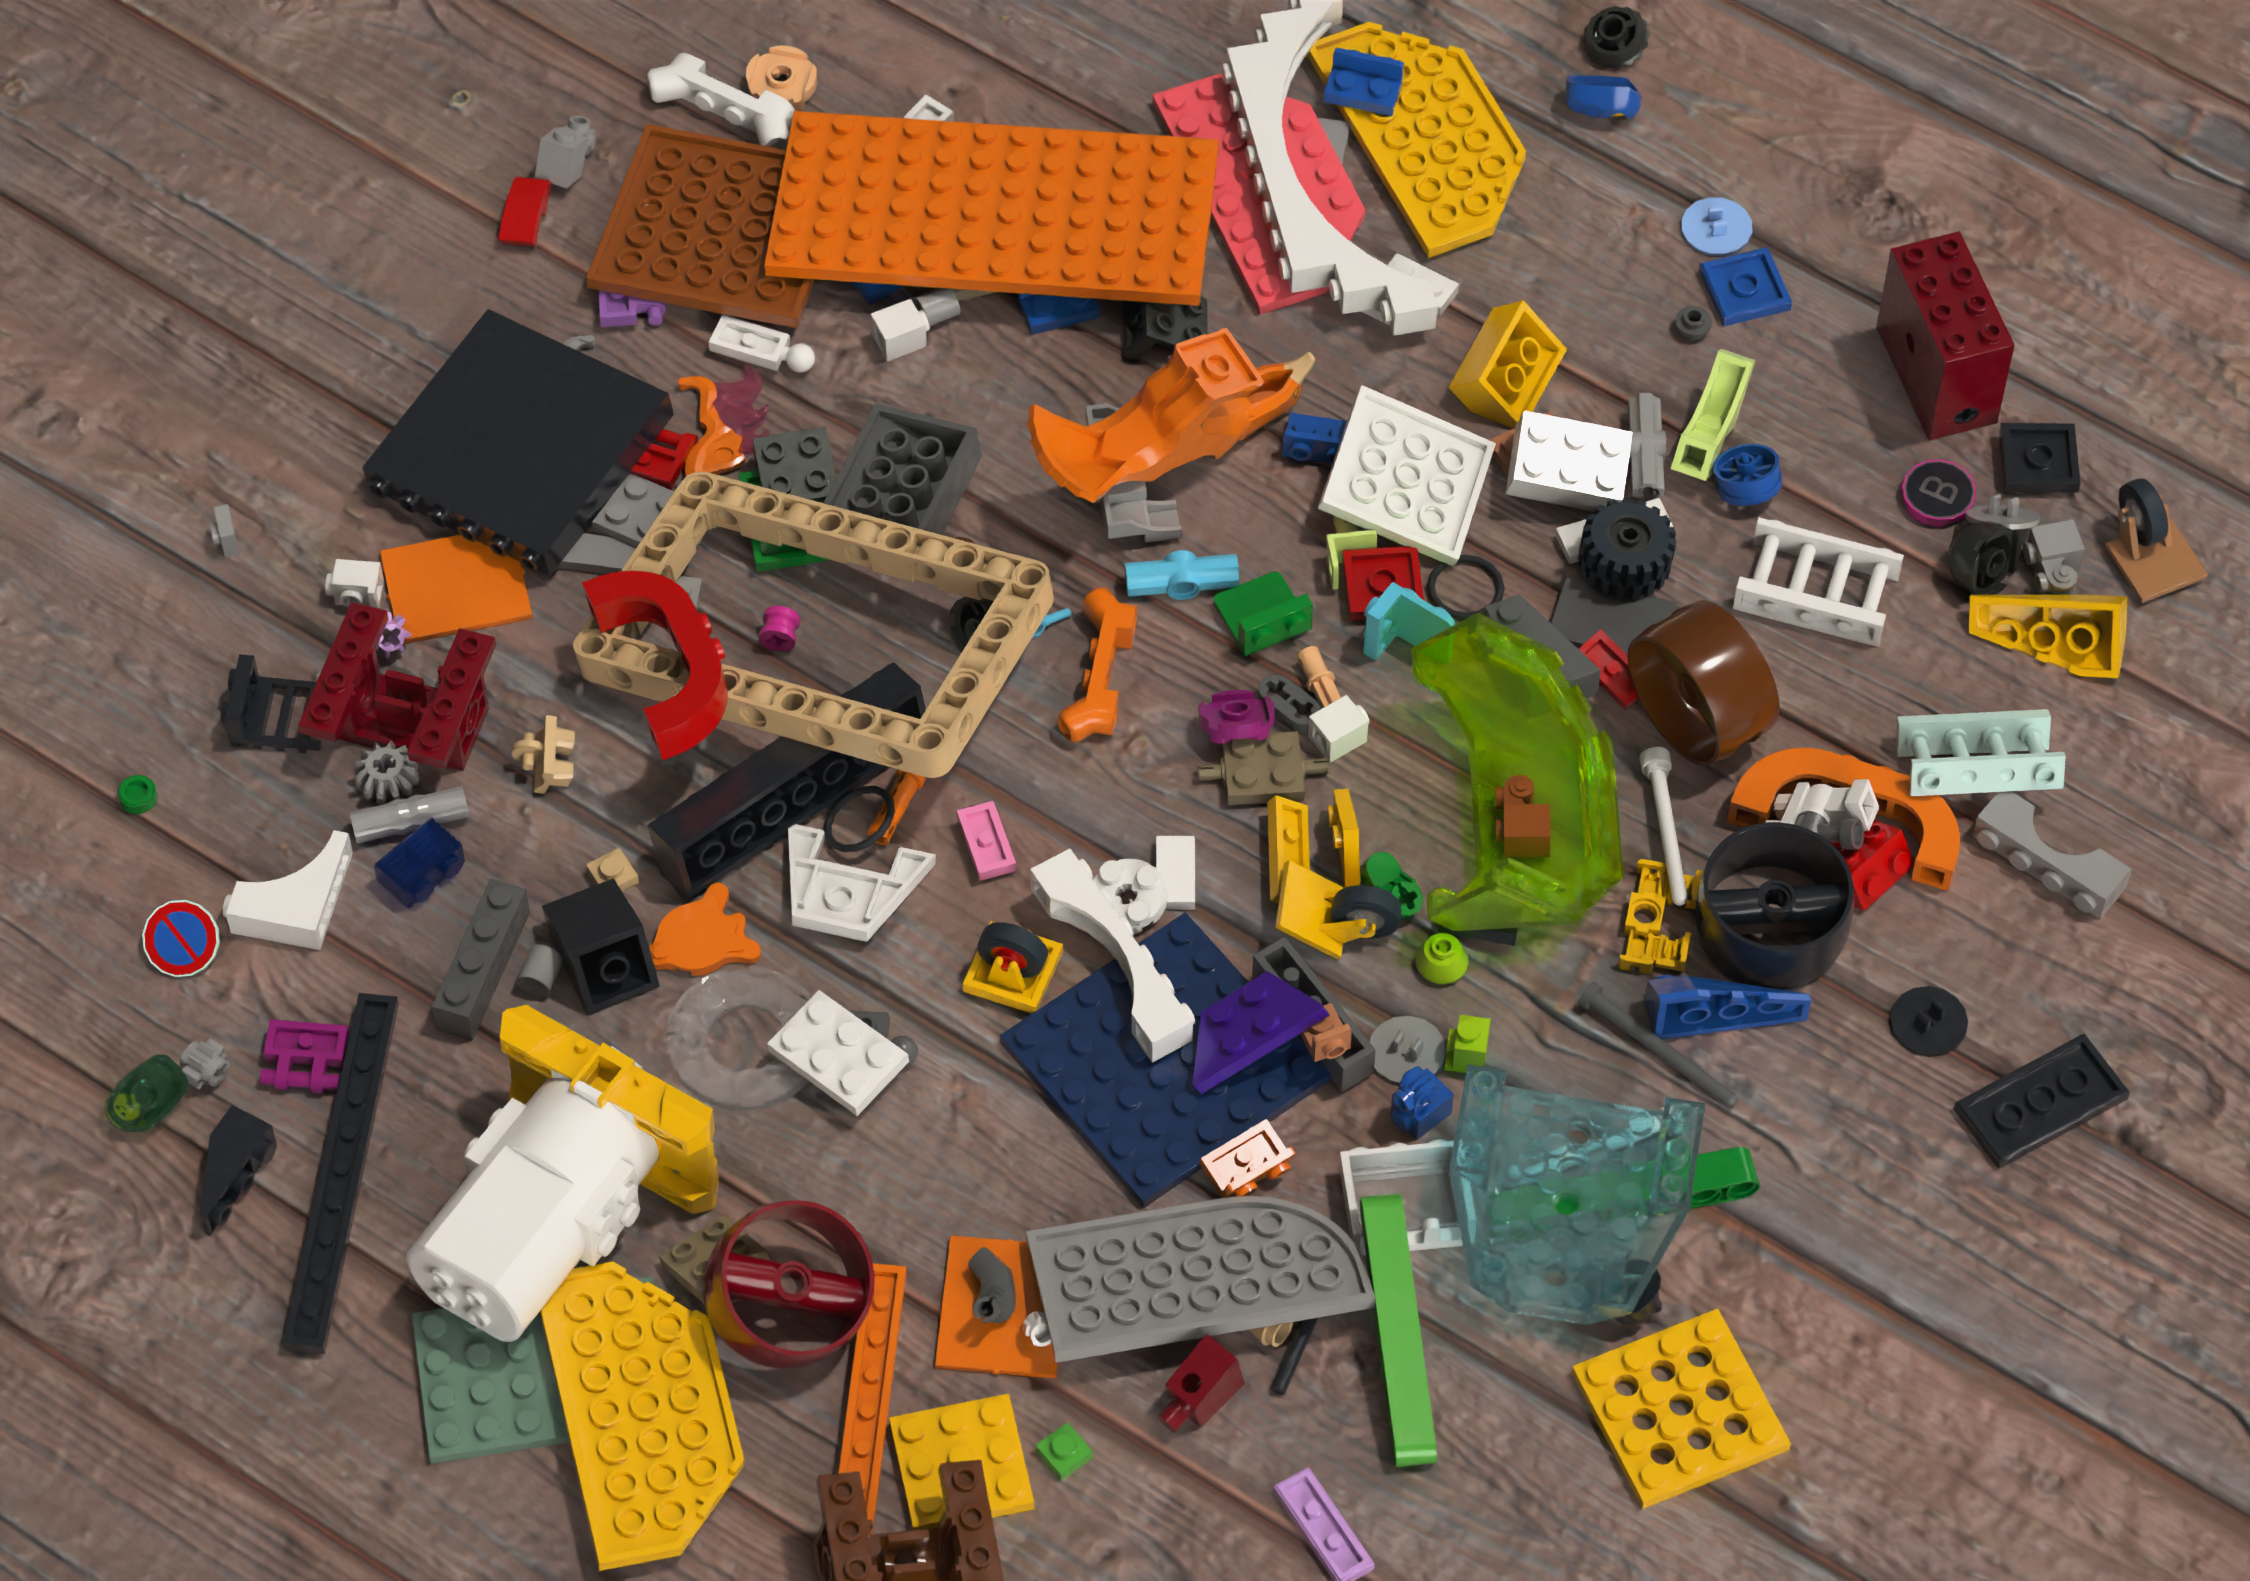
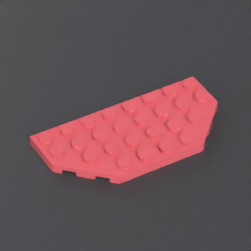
M1215 74L1152 94V103L1169 136L1219 139V155L1211 220L1259 315L1326 294L1329 287L1291 293L1288 280L1281 279L1278 259L1281 256L1279 251H1273L1270 230L1273 229L1271 222L1265 223L1263 218L1262 202H1264L1263 195H1257L1255 191L1253 176L1256 174L1254 167H1249L1247 164L1245 147L1248 144L1246 139L1241 140L1239 136L1237 119L1240 117L1238 112H1233L1231 109L1229 92L1232 89L1230 84L1225 85L1222 75ZM1286 96L1282 113V129L1287 154L1297 179L1311 202L1324 218L1351 242L1357 229H1360L1365 219V208L1311 105Z

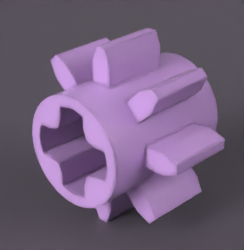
M388 610V622L385 628L389 630L391 635L387 639L382 635L376 647V651L381 647V653L385 658L390 657V651L398 649L404 652L405 649L402 646L404 639L411 637V633L408 630L401 628L406 619L399 614L392 620L391 612Z

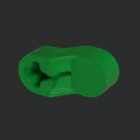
M1377 852L1362 863L1360 877L1365 886L1381 888L1393 894L1401 904L1400 920L1409 919L1421 909L1423 895L1414 878L1402 871L1399 863L1391 854Z

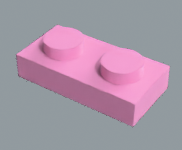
M994 801L957 810V820L979 881L1015 872L1016 861Z

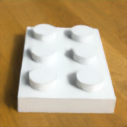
M820 990L767 1043L768 1051L856 1116L864 1110L909 1062L906 1052Z

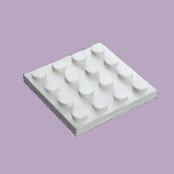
M1361 385L1352 405L1318 509L1366 530H1376V533L1404 546L1415 547L1418 549V552L1454 567L1459 560L1496 443Z

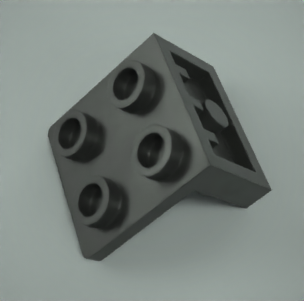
M1202 296L1200 298V306L1123 301V354L1127 359L1137 361L1146 351L1151 350L1155 343L1174 350V346L1177 343L1203 334L1208 335L1207 300Z
M826 426L753 438V457L755 467L759 471L762 487L813 501L826 499L836 480Z

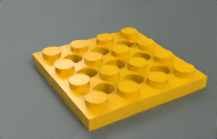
M1718 1308L1572 1366L1571 1374L1642 1509L1790 1449L1791 1442ZM1700 1352L1709 1358L1710 1363L1704 1367H1696L1689 1362L1688 1356L1692 1353ZM1657 1367H1666L1673 1373L1674 1377L1669 1381H1658L1653 1377L1651 1371ZM1627 1381L1635 1385L1637 1392L1631 1396H1623L1616 1391L1615 1385L1619 1382ZM1712 1386H1719L1726 1390L1728 1397L1721 1401H1715L1708 1397L1706 1390ZM1674 1401H1684L1690 1405L1692 1411L1687 1415H1677L1671 1411L1669 1405ZM1639 1415H1646L1653 1419L1655 1426L1649 1430H1641L1633 1424L1632 1420ZM1729 1420H1738L1745 1425L1746 1431L1740 1435H1733L1725 1429L1724 1424ZM1695 1434L1703 1435L1708 1439L1710 1445L1705 1449L1698 1450L1691 1447L1687 1439ZM1657 1449H1664L1671 1453L1673 1460L1668 1464H1658L1651 1458L1650 1454Z

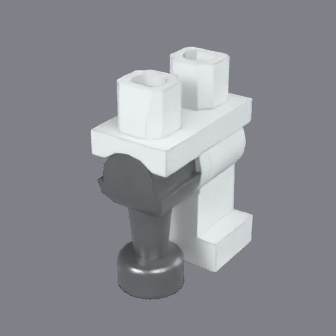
M1869 779L1854 780L1852 786L1846 788H1833L1826 784H1816L1810 787L1809 782H1798L1793 794L1777 795L1774 802V811L1777 819L1781 820H1766L1765 823L1781 822L1798 825L1819 834L1830 843L1840 842L1844 849L1858 850L1863 844L1864 831L1870 830L1879 810V805Z

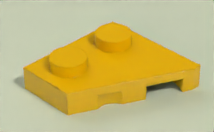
M1349 789L1333 790L1334 805H1327V818L1329 828H1332L1334 848L1339 850L1344 888L1360 885L1359 828Z

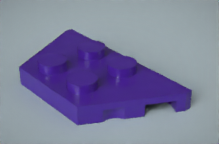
M1264 972L1201 1011L1193 1075L1194 1087L1203 1094L1330 1016L1329 1012L1318 1001L1272 973Z

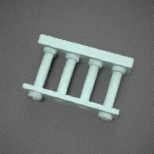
M2048 709L1897 716L1895 742L1897 756H1915L1916 758L1911 759L1910 796L2064 788L2065 752L2046 753L2045 751L2049 750L2051 715ZM2011 751H2029L2030 753H2029V754H2008L2007 752H2011ZM1990 752H1991V754H1992V755H1988V756H1970V755H1969V753H1990ZM1949 754H1953V756H1954V757H1946V758H1932V757H1931V755H1949Z

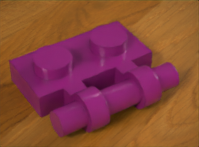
M270 1019L263 1054L265 1061L277 1062L276 1070L261 1069L260 1084L275 1085L276 1090H289L290 1087L310 1088V1091L314 1093H324L325 1089L338 1090L341 1075L326 1074L328 1066L343 1067L349 1039L348 1026ZM292 1064L313 1065L311 1073L291 1071Z

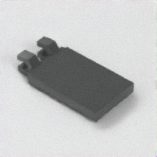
M1567 576L1551 624L1577 648H1580L1601 629L1627 654L1628 647L1634 638L1650 625L1659 623L1671 616L1680 606H1676V602L1653 596L1646 597L1644 594H1640L1638 600H1631L1630 596H1624L1623 600L1615 599L1616 595L1609 593L1608 596L1601 594V588L1596 587L1593 589L1586 580Z

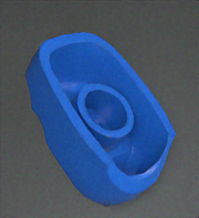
M1571 75L1566 78L1565 95L1567 105L1571 110L1579 114L1598 119L1610 118L1611 116H1626L1631 120L1641 107L1642 96L1638 89L1630 82L1629 78L1593 75Z

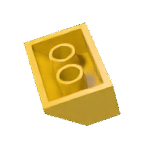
M1523 300L1494 307L1448 388L1470 412L1515 428L1523 411L1533 412L1567 348Z

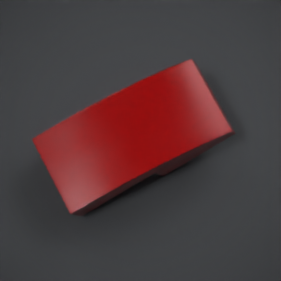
M514 178L502 216L498 237L501 243L536 247L541 216H546L551 186L550 180Z

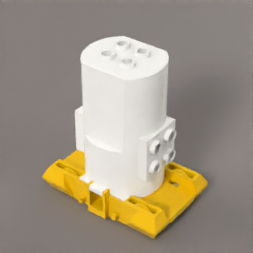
M528 1005L509 1008L502 1013L500 1030L501 1051L509 1057L512 1078L508 1095L509 1102L503 1109L499 1108L493 1113L489 1120L488 1128L480 1138L476 1137L469 1143L464 1154L468 1177L406 1254V1262L412 1276L422 1290L436 1304L503 1342L515 1341L521 1336L579 1260L594 1267L601 1256L606 1257L610 1254L616 1244L619 1233L625 1226L630 1227L639 1215V1184L691 1214L714 1209L717 1203L719 1184L718 1165L714 1155V1143L712 1142L714 1135L712 1108L635 1066L634 1059L605 1043L598 1045Z

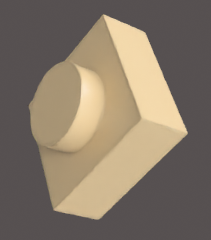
M620 847L586 864L587 873L595 885L614 878L623 892L639 884L636 871Z

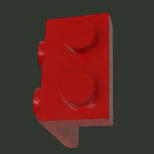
M1876 820L1873 821L1869 831H1864V840L1860 849H1844L1840 842L1831 843L1841 853L1850 869L1854 885V908L1863 911L1915 865L1902 830Z

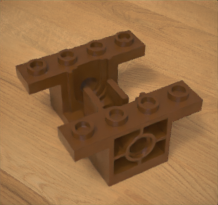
M981 1459L940 1464L938 1473L945 1510L937 1528L880 1534L870 1533L873 1521L872 1519L868 1520L860 1471L819 1475L816 1484L823 1522L813 1544L818 1580L1004 1581Z

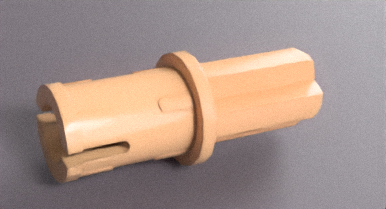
M1310 646L1301 650L1297 654L1298 657L1296 659L1308 680L1306 684L1307 689L1315 694L1322 709L1341 698L1334 684L1335 675L1333 672L1328 671L1318 647Z

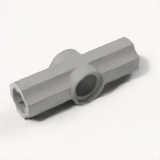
M1639 393L1637 396L1629 398L1628 402L1629 431L1632 432L1628 463H1631L1632 497L1647 502L1664 496L1663 464H1665L1666 433L1662 431L1660 398L1653 396L1652 393Z

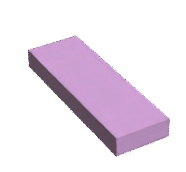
M1309 1467L1274 1485V1494L1333 1581H1355L1374 1570L1375 1563Z

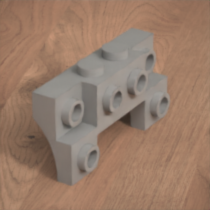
M1108 403L1085 406L1086 425L1090 426L1101 421L1120 408ZM1127 481L1114 485L1104 497L1094 503H1100L1108 539L1143 534L1146 543L1182 538V528L1179 524L1176 500H1146L1147 490L1145 481Z

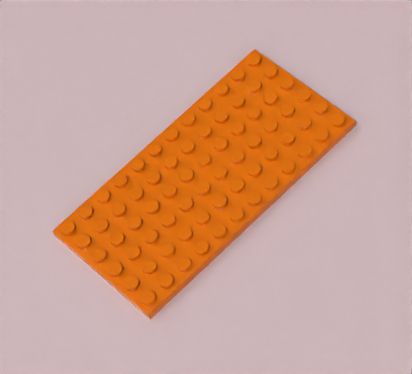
M794 111L764 265L765 276L1200 306L1219 155V139Z

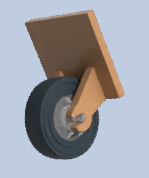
M2143 478L2135 479L2122 485L2118 496L2120 507L2118 511L2120 521L2119 538L2107 542L2105 548L2141 604L2206 579L2208 573L2172 518L2169 519L2168 504L2162 502V495L2158 494L2154 486Z

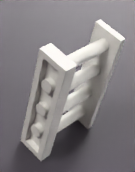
M1758 518L1753 544L1762 546L1753 579L1741 576L1739 578L1733 609L1879 647L1886 614L1876 612L1886 579L1898 582L1904 555L1895 553L1887 548H1875L1786 525L1778 520ZM1777 551L1799 556L1788 589L1767 583ZM1813 560L1835 565L1825 598L1803 593ZM1850 569L1871 575L1861 608L1840 602Z

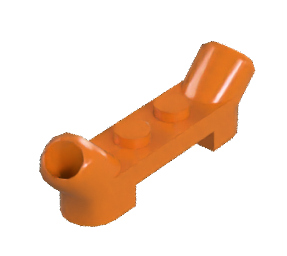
M1105 587L1090 591L1085 596L1082 605L1084 616L1100 633L1099 639L1092 638L1089 660L1094 661L1092 670L1086 669L1082 690L1087 692V695L1062 709L1058 716V726L1061 733L1068 741L1078 743L1093 733L1114 734L1118 716V691L1108 690L1117 647L1132 649L1138 605L1119 602L1110 590Z

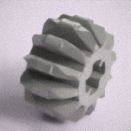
M390 741L386 747L381 748L375 742L373 752L362 750L360 755L361 761L355 762L354 765L356 776L354 780L356 788L359 792H363L367 802L377 798L378 804L383 805L387 800L400 799L399 796L401 795L411 797L413 793L412 787L417 786L419 782L418 763L408 759V749L405 745L396 749L395 744Z

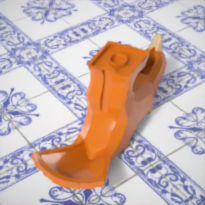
M1227 328L1220 329L1208 335L1203 334L1177 343L1174 346L1173 355L1167 364L1147 377L1144 385L1134 398L1107 418L1090 426H1083L1033 404L1029 407L1027 421L1032 437L1030 443L1036 453V459L1047 475H1050L1061 488L1066 487L1076 497L1080 496L1094 503L1104 497L1116 484L1127 481L1152 482L1171 469L1200 457L1212 455L1214 459L1221 458L1238 440L1242 441L1264 425L1282 416L1297 403L1302 390V383L1313 369L1316 360L1311 352H1307L1289 362L1269 364L1255 368Z

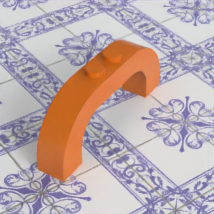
M1791 748L1762 758L1751 766L1738 782L1730 802L1727 822L1745 828L1750 825L1765 823L1766 820H1769L1777 795L1793 794L1798 782H1809L1810 787L1816 784H1826L1833 788L1851 787L1854 780L1869 779L1879 805L1877 815L1900 822L1913 833L1917 840L1919 852L1915 860L1911 880L1942 890H1949L1960 850V832L1956 818L1951 808L1940 795L1910 796V776L1895 772L1887 766H1876L1859 761L1851 755H1840L1816 748Z

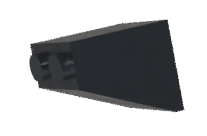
M614 878L542 905L550 937L556 950L563 957L564 967L587 1014L660 987L643 924Z

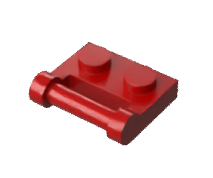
M663 429L654 441L675 447L676 449L672 450L652 443L630 473L672 490L686 464V459L691 449L698 442V436L687 432L682 435Z

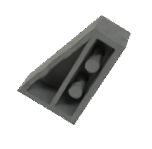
M1520 594L1485 606L1483 633L1529 719L1598 695L1601 670Z

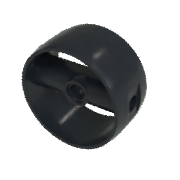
M1781 822L1750 825L1726 837L1709 857L1699 882L1695 919L1698 937L1704 952L1711 962L1731 979L1741 984L1780 990L1801 987L1825 974L1836 962L1846 944L1855 905L1852 875L1841 853L1824 837L1807 828ZM1762 866L1789 869L1808 877L1818 884L1790 886L1782 880H1770L1762 884L1760 888L1714 890L1719 883L1736 872ZM1775 904L1780 906L1781 908H1773L1769 905ZM1830 930L1812 942L1791 947L1767 946L1741 936L1744 934Z

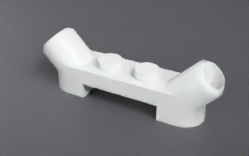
M679 53L670 65L650 69L648 72L647 82L650 96L656 103L683 98L695 104L703 111H710L727 119L733 125H740L756 132L759 144L762 146L787 149L789 139L788 127L792 123L795 109L781 96L765 89L758 99L707 76L705 61L687 53Z

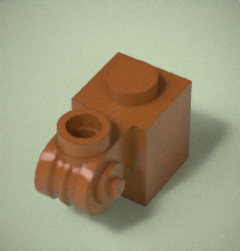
M1525 775L1512 776L1505 782L1503 787H1496V810H1504V819H1496V843L1504 842V857H1550V804H1534L1533 781Z

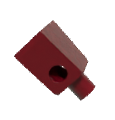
M1206 1334L1166 1382L1165 1388L1170 1402L1157 1415L1160 1422L1174 1433L1188 1418L1197 1426H1203L1245 1384L1238 1359L1211 1336Z

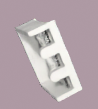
M1437 1139L1429 1143L1414 1145L1397 1143L1389 1147L1373 1149L1357 1147L1349 1151L1340 1152L1339 1174L1349 1234L1362 1256H1366L1360 1216V1197L1401 1193L1410 1251L1471 1245L1473 1220L1459 1140L1446 1141Z

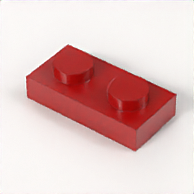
M1600 629L1578 649L1601 670L1599 685L1626 710L1638 699L1629 674L1627 654Z

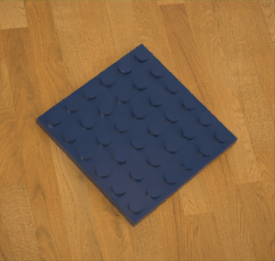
M1186 912L1139 942L1138 945H1145L1152 955L1153 966L1160 975L1164 973L1171 981L1175 992L1174 996L1180 1004L1186 1003L1191 1009L1195 1018L1192 1042L1151 1062L1132 1034L1133 996L1128 979L1116 959L1000 1035V1044L1143 1208L1201 1170L1202 1167L1199 1161L1202 1157L1267 1119L1270 1123L1330 1082L1331 1079L1330 1073L1320 1061L1314 1062L1306 1045L1298 1036H1295L1203 1094L1194 1087L1193 1075L1201 1011L1247 984L1248 981Z

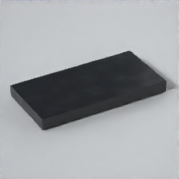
M2085 1033L1955 1102L1953 1110L1996 1167L2000 1169L2126 1101L2129 1098L2130 1091Z

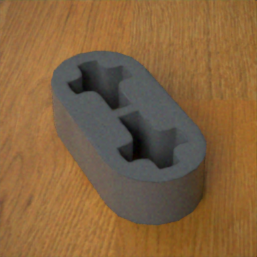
M1269 675L1259 684L1258 699L1264 701L1265 695L1273 701L1275 718L1293 732L1298 731V734L1301 735L1308 734L1309 718L1303 716L1299 719L1297 718V712L1302 715L1309 712L1312 715L1321 710L1319 703L1282 675ZM1279 690L1282 691V697L1277 694L1272 697L1269 696V691L1273 693Z

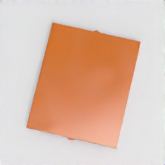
M460 534L380 550L389 592L387 600L391 602L393 616L395 617L400 614L406 619L401 628L411 633V637L405 638L402 645L457 634L459 628L474 631L533 619L523 576L525 569L521 567L520 561L508 555L505 557L499 556L489 546L479 541H468Z
M950 1236L935 1369L992 1373L993 1375L1007 1374L1056 1378L1058 1362H1055L1051 1343L1046 1346H1034L1030 1337L1026 1336L1022 1330L1023 1321L1027 1315L1032 1312H1043L1027 1242L1014 1241L1013 1239L1000 1240ZM982 1247L991 1250L1013 1273L1016 1306L1013 1314L1004 1322H982L984 1317L977 1319L973 1312L974 1303L979 1298L981 1282L969 1268L968 1262Z

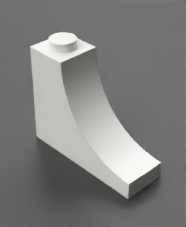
M334 830L321 853L312 862L295 873L265 882L237 881L232 895L228 894L223 904V917L227 918L230 933L320 950L353 854L349 833Z

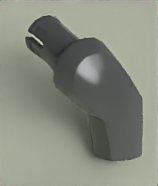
M982 1247L968 1262L969 1268L981 1282L979 1298L974 1303L973 1312L977 1319L984 1317L982 1322H1004L1010 1318L1016 1306L1013 1273L991 1250Z

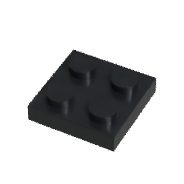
M2001 423L1999 435L2005 492H2079L2081 482L2075 423Z

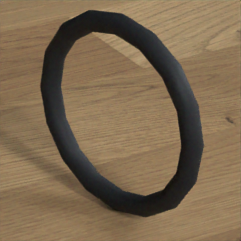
M1466 554L1460 555L1457 563L1468 562L1478 564L1491 573L1495 578L1497 590L1495 598L1490 604L1501 601L1505 587L1502 575L1496 567L1481 557ZM1444 562L1438 563L1430 573L1427 584L1429 597L1436 607L1445 609L1452 618L1471 620L1484 617L1485 607L1479 611L1461 612L1455 611L1442 603L1436 594L1435 583L1441 571L1450 565Z
M861 786L847 792L835 802L827 814L824 823L826 841L833 849L841 852H857L870 847L890 827L895 813L894 799L886 789L878 786ZM874 793L882 796L886 802L887 813L883 823L874 834L856 844L844 845L835 840L832 836V824L842 806L862 794Z

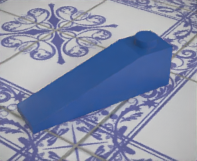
M1662 975L1654 980L1647 981L1645 1004L1651 1031L1661 1039L1805 1021L1808 1019L1811 998L1810 994L1687 975L1677 977Z

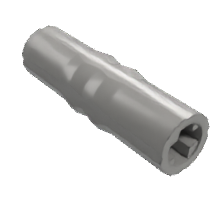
M463 786L426 795H414L407 799H396L387 804L349 812L357 844L392 835H405L413 830H425L434 825L470 817Z

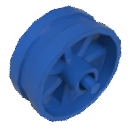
M1755 443L1741 444L1727 449L1714 462L1713 473L1716 480L1717 493L1723 501L1738 506L1757 505L1777 495L1782 488L1783 478L1780 470L1779 456L1774 449L1766 445Z

